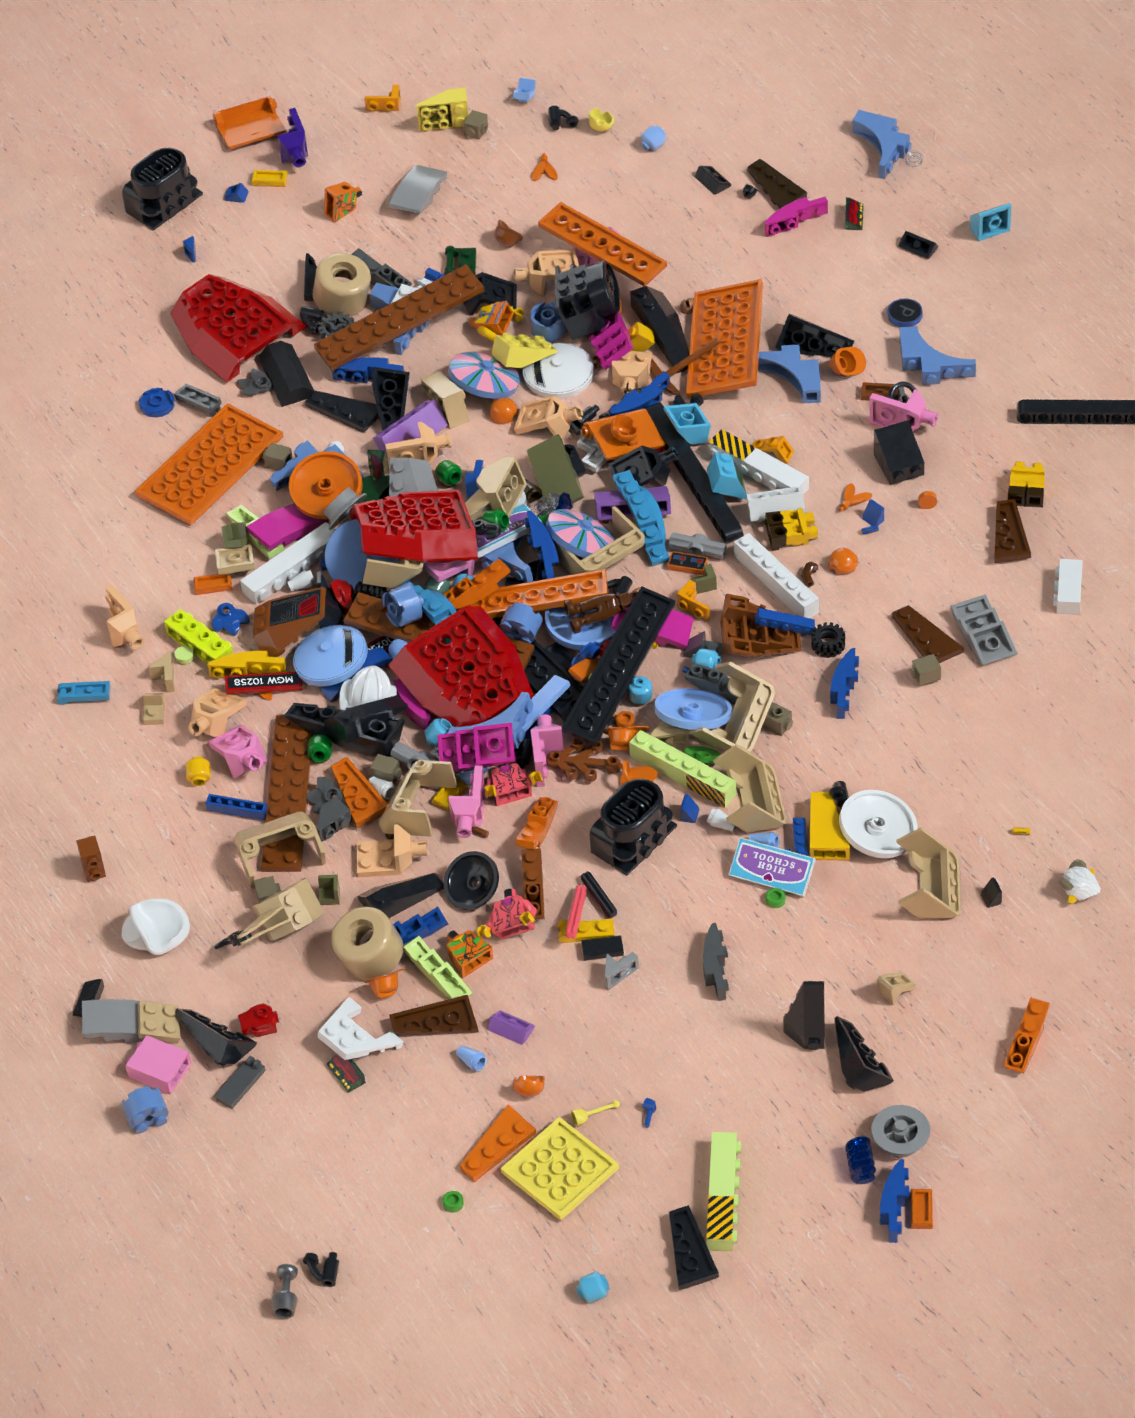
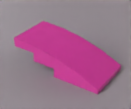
M620 312L605 317V326L601 330L590 334V342L595 347V353L600 358L601 366L605 370L612 365V361H618L633 349L629 332Z
M290 504L249 524L247 531L271 551L281 543L287 546L295 539H302L325 522L329 523V520L309 517L302 513L294 504Z
M629 607L613 617L611 629H618ZM672 610L655 643L662 646L669 643L685 650L688 645L694 618Z
M512 722L473 727V729L458 730L455 733L439 734V761L451 762L454 772L474 770L475 765H483V768L514 762Z

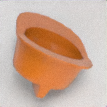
M857 347L840 348L832 355L828 368H832L833 372L839 376L857 375L865 370L866 358L864 353Z
M647 726L610 727L604 729V734L609 736L610 748L612 750L629 751V742L640 730L648 732L650 729Z
M407 967L388 975L366 980L364 983H369L373 993L378 998L393 996L398 989V972Z

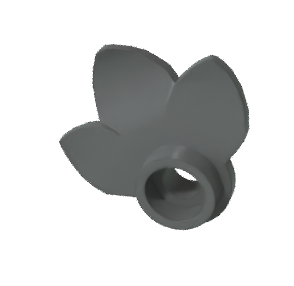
M258 369L251 370V378L238 380L244 395L266 392L272 387V383L266 377L265 372Z
M317 777L318 788L307 793L308 801L315 805L314 813H320V807L330 801L333 795H337L341 801L343 800L342 791L335 787L331 779L326 777Z

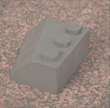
M390 458L389 496H396L404 492L438 491L428 460Z

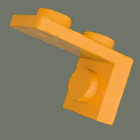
M393 85L389 96H365L366 111H399L401 99L400 86Z
M784 436L758 439L752 444V446L765 453L774 452L778 460L785 464H788L795 452Z
M689 580L677 593V606L698 618L708 621L710 619V608L695 600L697 596L696 582Z

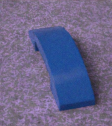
M382 647L371 649L368 651L364 664L358 671L368 666L382 668L390 663L392 658ZM345 681L330 686H322L320 690L332 703L339 698L341 686Z

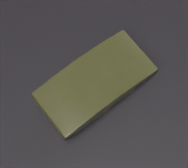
M559 434L527 450L533 471L550 512L563 509L584 498L577 473L572 466L569 454L566 452Z

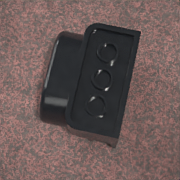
M175 148L157 149L135 164L130 172L131 180L125 184L122 190L126 213L153 231L203 195V192L196 188L198 184L197 178L190 174L185 155Z
M606 260L588 266L584 264L576 267L575 264H571L570 270L564 272L561 271L559 265L555 266L556 310L573 340L601 330L605 326V317L620 311L619 285L611 265Z
M633 779L624 783L605 801L601 808V817L593 824L590 830L591 853L627 876L645 858H648L657 846H660L665 838L677 827V824L671 821L673 817L672 811L664 806L662 790L656 783L647 779Z

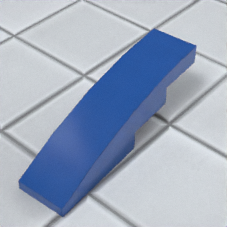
M436 907L422 917L416 914L402 924L398 920L393 925L400 934L403 944L418 936L423 939L447 926L449 923L440 908Z

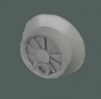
M349 487L337 496L323 512L330 520L328 529L332 530L347 517L349 518L348 521H350L349 510L354 504L362 503L367 494L357 495Z
M894 1105L883 1109L876 1115L872 1122L871 1132L875 1143L886 1153L895 1157H907L920 1150L927 1143L930 1136V1124L926 1116L918 1109L907 1105Z

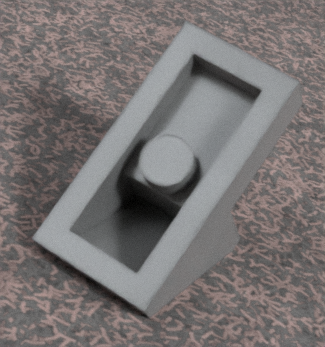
M634 952L622 957L618 963L609 954L606 955L605 985L607 990H610L639 969L638 956Z

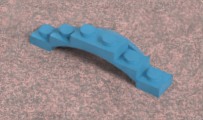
M630 470L614 474L613 481L628 504L638 529L644 534L645 553L651 566L669 562V555L666 551L664 521L655 498L646 488L640 486L637 480H634Z
M409 580L402 584L410 583L417 595L422 596L424 600L422 612L435 625L457 612L452 603L441 593L429 589L424 590L420 585L415 586ZM445 638L446 644L451 643L449 638Z

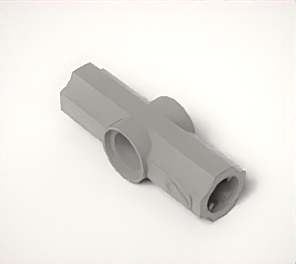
M673 532L670 536L669 548L685 551L691 555H705L724 559L727 544L708 540L705 535L699 533L688 536Z
M399 741L395 744L390 754L391 757L407 765L408 769L418 760L434 761L427 752H418Z

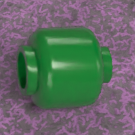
M450 460L441 461L435 470L437 480L446 486L456 485L462 476L460 466Z
M501 509L488 510L482 516V520L501 526V533L509 526V517ZM487 531L486 533L494 534L495 531Z
M322 734L312 736L308 741V757L316 763H323L329 760L332 755L333 745L331 739Z

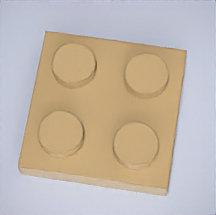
M251 544L243 547L215 550L218 575H229L241 571L248 572L255 569Z
M139 1001L138 1038L144 1039L148 1035L160 1041L178 1043L180 1040V1021L175 1011L179 1006Z

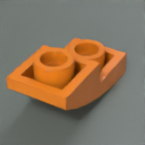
M598 657L594 659L586 658L569 668L568 672L573 675L576 681L586 682L600 659Z

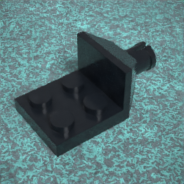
M481 272L475 276L484 286L485 291L463 302L469 315L472 316L481 302L490 305L496 302L507 301L509 306L515 310L517 308V284Z
M640 446L610 462L608 465L612 476L630 470L634 480H637L640 486L653 480L664 486L670 473L668 465L678 461L680 457L676 456L678 452L674 447L661 453L656 449Z

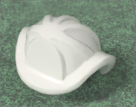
M377 666L365 667L358 671L352 679H348L342 684L339 695L340 710L397 695V688L391 685L389 677L381 668Z
M163 898L144 900L129 907L130 915L122 926V939L126 944L134 949L148 950L154 955L165 954L179 946L186 939L190 930L189 918L183 908L176 902Z

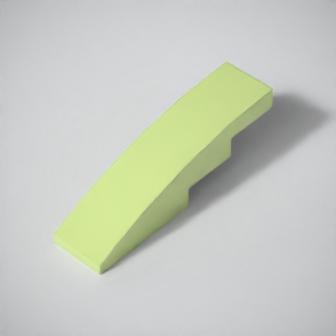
M242 505L226 513L232 523L245 522L246 527L259 519ZM247 531L249 542L267 558L271 559L284 551L283 544L270 551Z
M420 936L403 947V951L448 999L467 994L470 996L472 994L449 963H444L434 949L430 950Z

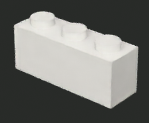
M801 486L746 494L749 517L754 522L764 521L766 512L797 511V508H802L803 513H806Z
M1060 559V566H1056L1055 577L1059 578V580H1055L1054 592H1058V595L1054 594L1053 606H1057V614L1079 615L1083 560Z

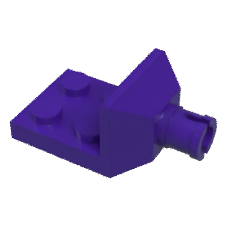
M294 107L289 109L290 116H287L291 129H289V133L278 135L282 163L292 161L295 167H302L306 163L305 158L308 157L305 130Z

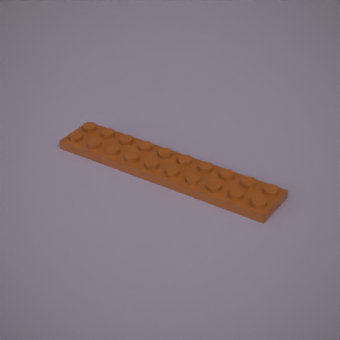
M464 265L314 343V348L330 370L333 371L484 292V286L469 267Z
M359 592L344 619L345 625L395 640L401 639L408 643L435 626L428 616L422 612V618L405 626L396 627L388 619L386 613L389 611L387 606L383 607L382 599ZM445 638L441 640L443 644H446ZM509 638L515 645L525 670L534 652V645Z
M276 715L266 822L296 812H307V793L311 766L307 747L313 733L285 718V715ZM294 835L264 845L261 865L262 872H301L304 840L299 838L298 835Z

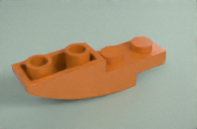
M497 559L472 580L466 576L443 595L452 603L455 609L471 605L499 589L497 582L511 571L503 561Z
M539 797L528 814V822L516 838L515 846L533 850L536 847L540 848L553 821L558 801L552 800L549 797Z
M1030 997L1004 1068L1022 1074L1025 1073L1043 1032L1050 1003Z

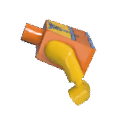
M507 301L496 302L482 306L476 317H470L469 325L472 328L476 327L481 336L494 342L495 335H502L506 332L512 317L517 322L522 321L524 311L522 308L514 310Z

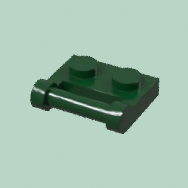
M453 246L445 248L447 258L444 275L456 270L453 268V257H458V268L467 265L473 274L476 275V248H454Z

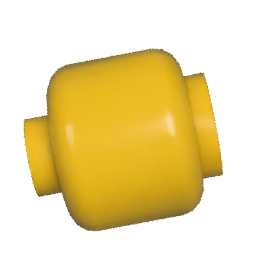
M194 756L186 763V779L192 785L202 786L210 780L211 767L208 760L202 756Z

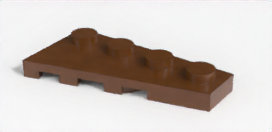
M1015 499L997 501L994 563L1031 558L1030 547Z
M907 605L892 612L893 619L923 657L934 654L937 661L941 663L964 653L963 646L911 606Z
M468 994L389 1015L392 1029L396 1036L479 1033Z

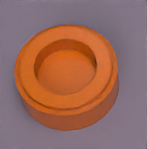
M932 491L922 492L918 497L920 507L923 509L935 507L937 504L936 494Z
M622 711L616 715L617 727L626 728L634 726L635 717L633 713Z

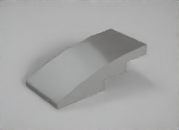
M415 165L395 190L388 203V207L420 214L433 203V196L440 190V184L447 178V171Z
M986 594L951 605L950 610L958 627L982 666L1018 654L1004 622L1000 621L995 608L991 607Z
M105 999L82 1001L83 1039L104 1037L105 1041L125 1039L126 1044L143 1041L144 1039L138 1038L139 1001Z

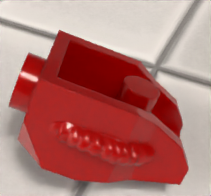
M337 579L330 582V590L342 614L347 615L353 604L352 595L354 589L346 580Z
M264 1003L258 1004L238 1015L242 1034L261 1037L277 1033L276 1023H279L277 1011H272V1007Z

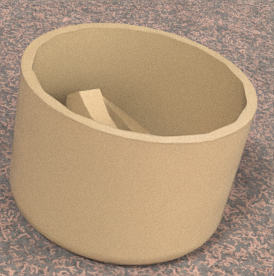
M336 253L322 259L316 269L313 287V299L316 305L330 315H333L334 312L337 315L343 312L344 316L346 314L353 316L362 311L367 303L371 282V273L368 266L360 258L347 253ZM334 277H344L350 279L351 281L344 282L337 280Z
M359 907L343 915L333 929L331 936L333 950L348 972L358 979L369 980L387 975L398 965L402 957L403 941L400 934L386 914L377 908ZM369 930H373L371 939L365 944L359 945L361 938Z

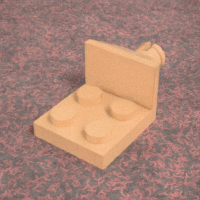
M576 250L537 251L528 261L527 267L514 268L515 282L528 281L530 288L540 296H544L545 280H555V266L559 265L562 272L570 270L571 264H575L576 267L579 266Z
M630 351L618 361H612L613 384L621 388L620 393L622 396L627 391L630 393L634 389L649 385L652 352Z
M555 395L522 404L514 431L518 435L548 427L554 436L559 434L563 439L570 428L571 422L582 419L583 411L578 405L568 408Z
M418 422L419 438L385 444L389 474L390 458L428 460L431 465L438 456V449L451 447L449 433L435 435L433 429L422 422Z
M111 584L105 588L107 593L105 598L109 604L108 612L112 617L107 620L111 644L113 647L129 643L132 649H138L144 644V638L139 635L134 608Z
M217 688L209 690L193 702L191 722L188 726L190 733L195 734V736L205 733L213 737L225 733L228 718L246 707L247 699L234 694L226 695L225 691Z
M395 824L394 839L358 841L357 876L401 875L412 863V857L428 856L427 840L411 841L410 834L398 824Z

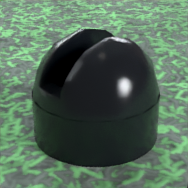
M745 184L742 191L743 196H747L749 199L753 198L758 190L749 184Z

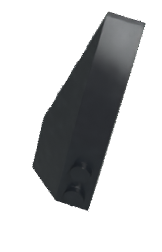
M648 286L630 291L632 309L643 325L653 330L654 341L672 367L688 357L689 350L678 314L663 292ZM688 365L680 371H678L677 373L687 370Z
M293 703L285 713V718L315 735H325L331 739L332 743L376 757L377 754L391 757V750L400 741L404 726V719L393 716L347 744L324 725L325 720L343 710L336 709L335 706L318 708V705Z

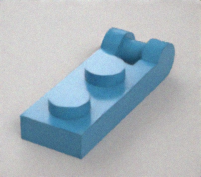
M110 681L60 683L57 689L59 694L57 695L56 702L60 705H65L68 702L110 700Z

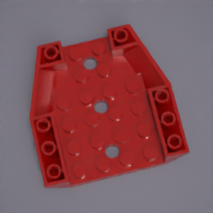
M211 274L206 275L184 290L170 312L191 353L226 383L240 374L239 364L285 332L295 336L306 328L305 324L271 296L227 278ZM227 313H234V315H232V316H228V315H226V314H227Z
M460 490L404 492L392 497L387 496L380 500L354 504L349 510L351 520L357 519L361 529L360 545L363 554L429 563L434 561L451 562L454 560L470 561L478 559L476 530Z
M465 606L404 645L389 664V668L424 709L441 719L448 720L454 727L472 726L492 719L509 708L521 692L529 693L531 699L534 696L515 645L481 606ZM449 638L451 643L443 644L441 640ZM466 665H472L474 669L472 671H466L464 667ZM494 692L497 694V697L491 699L487 697V694Z

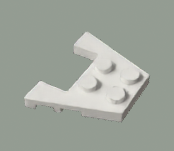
M350 997L344 1001L322 1026L317 1036L344 1060L367 1056L369 1052L377 1050L385 1052V1049L391 1047L400 1049L403 1046V1040L392 1031L375 1039L356 1024L351 1018L360 1014L362 1007Z

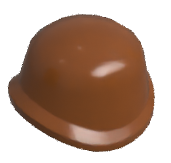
M498 220L494 231V236L498 242L510 247L523 239L520 233L509 228L502 220Z

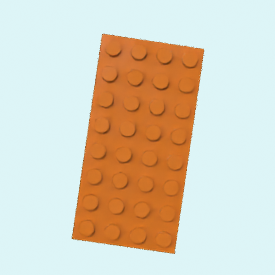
M762 279L694 293L689 355L715 338L719 340V344L688 365L686 388L688 399L694 394L705 396L757 385L763 298Z
M227 403L135 490V494L161 510L192 525L263 457L265 449H268L271 443L277 444L284 437L283 432Z

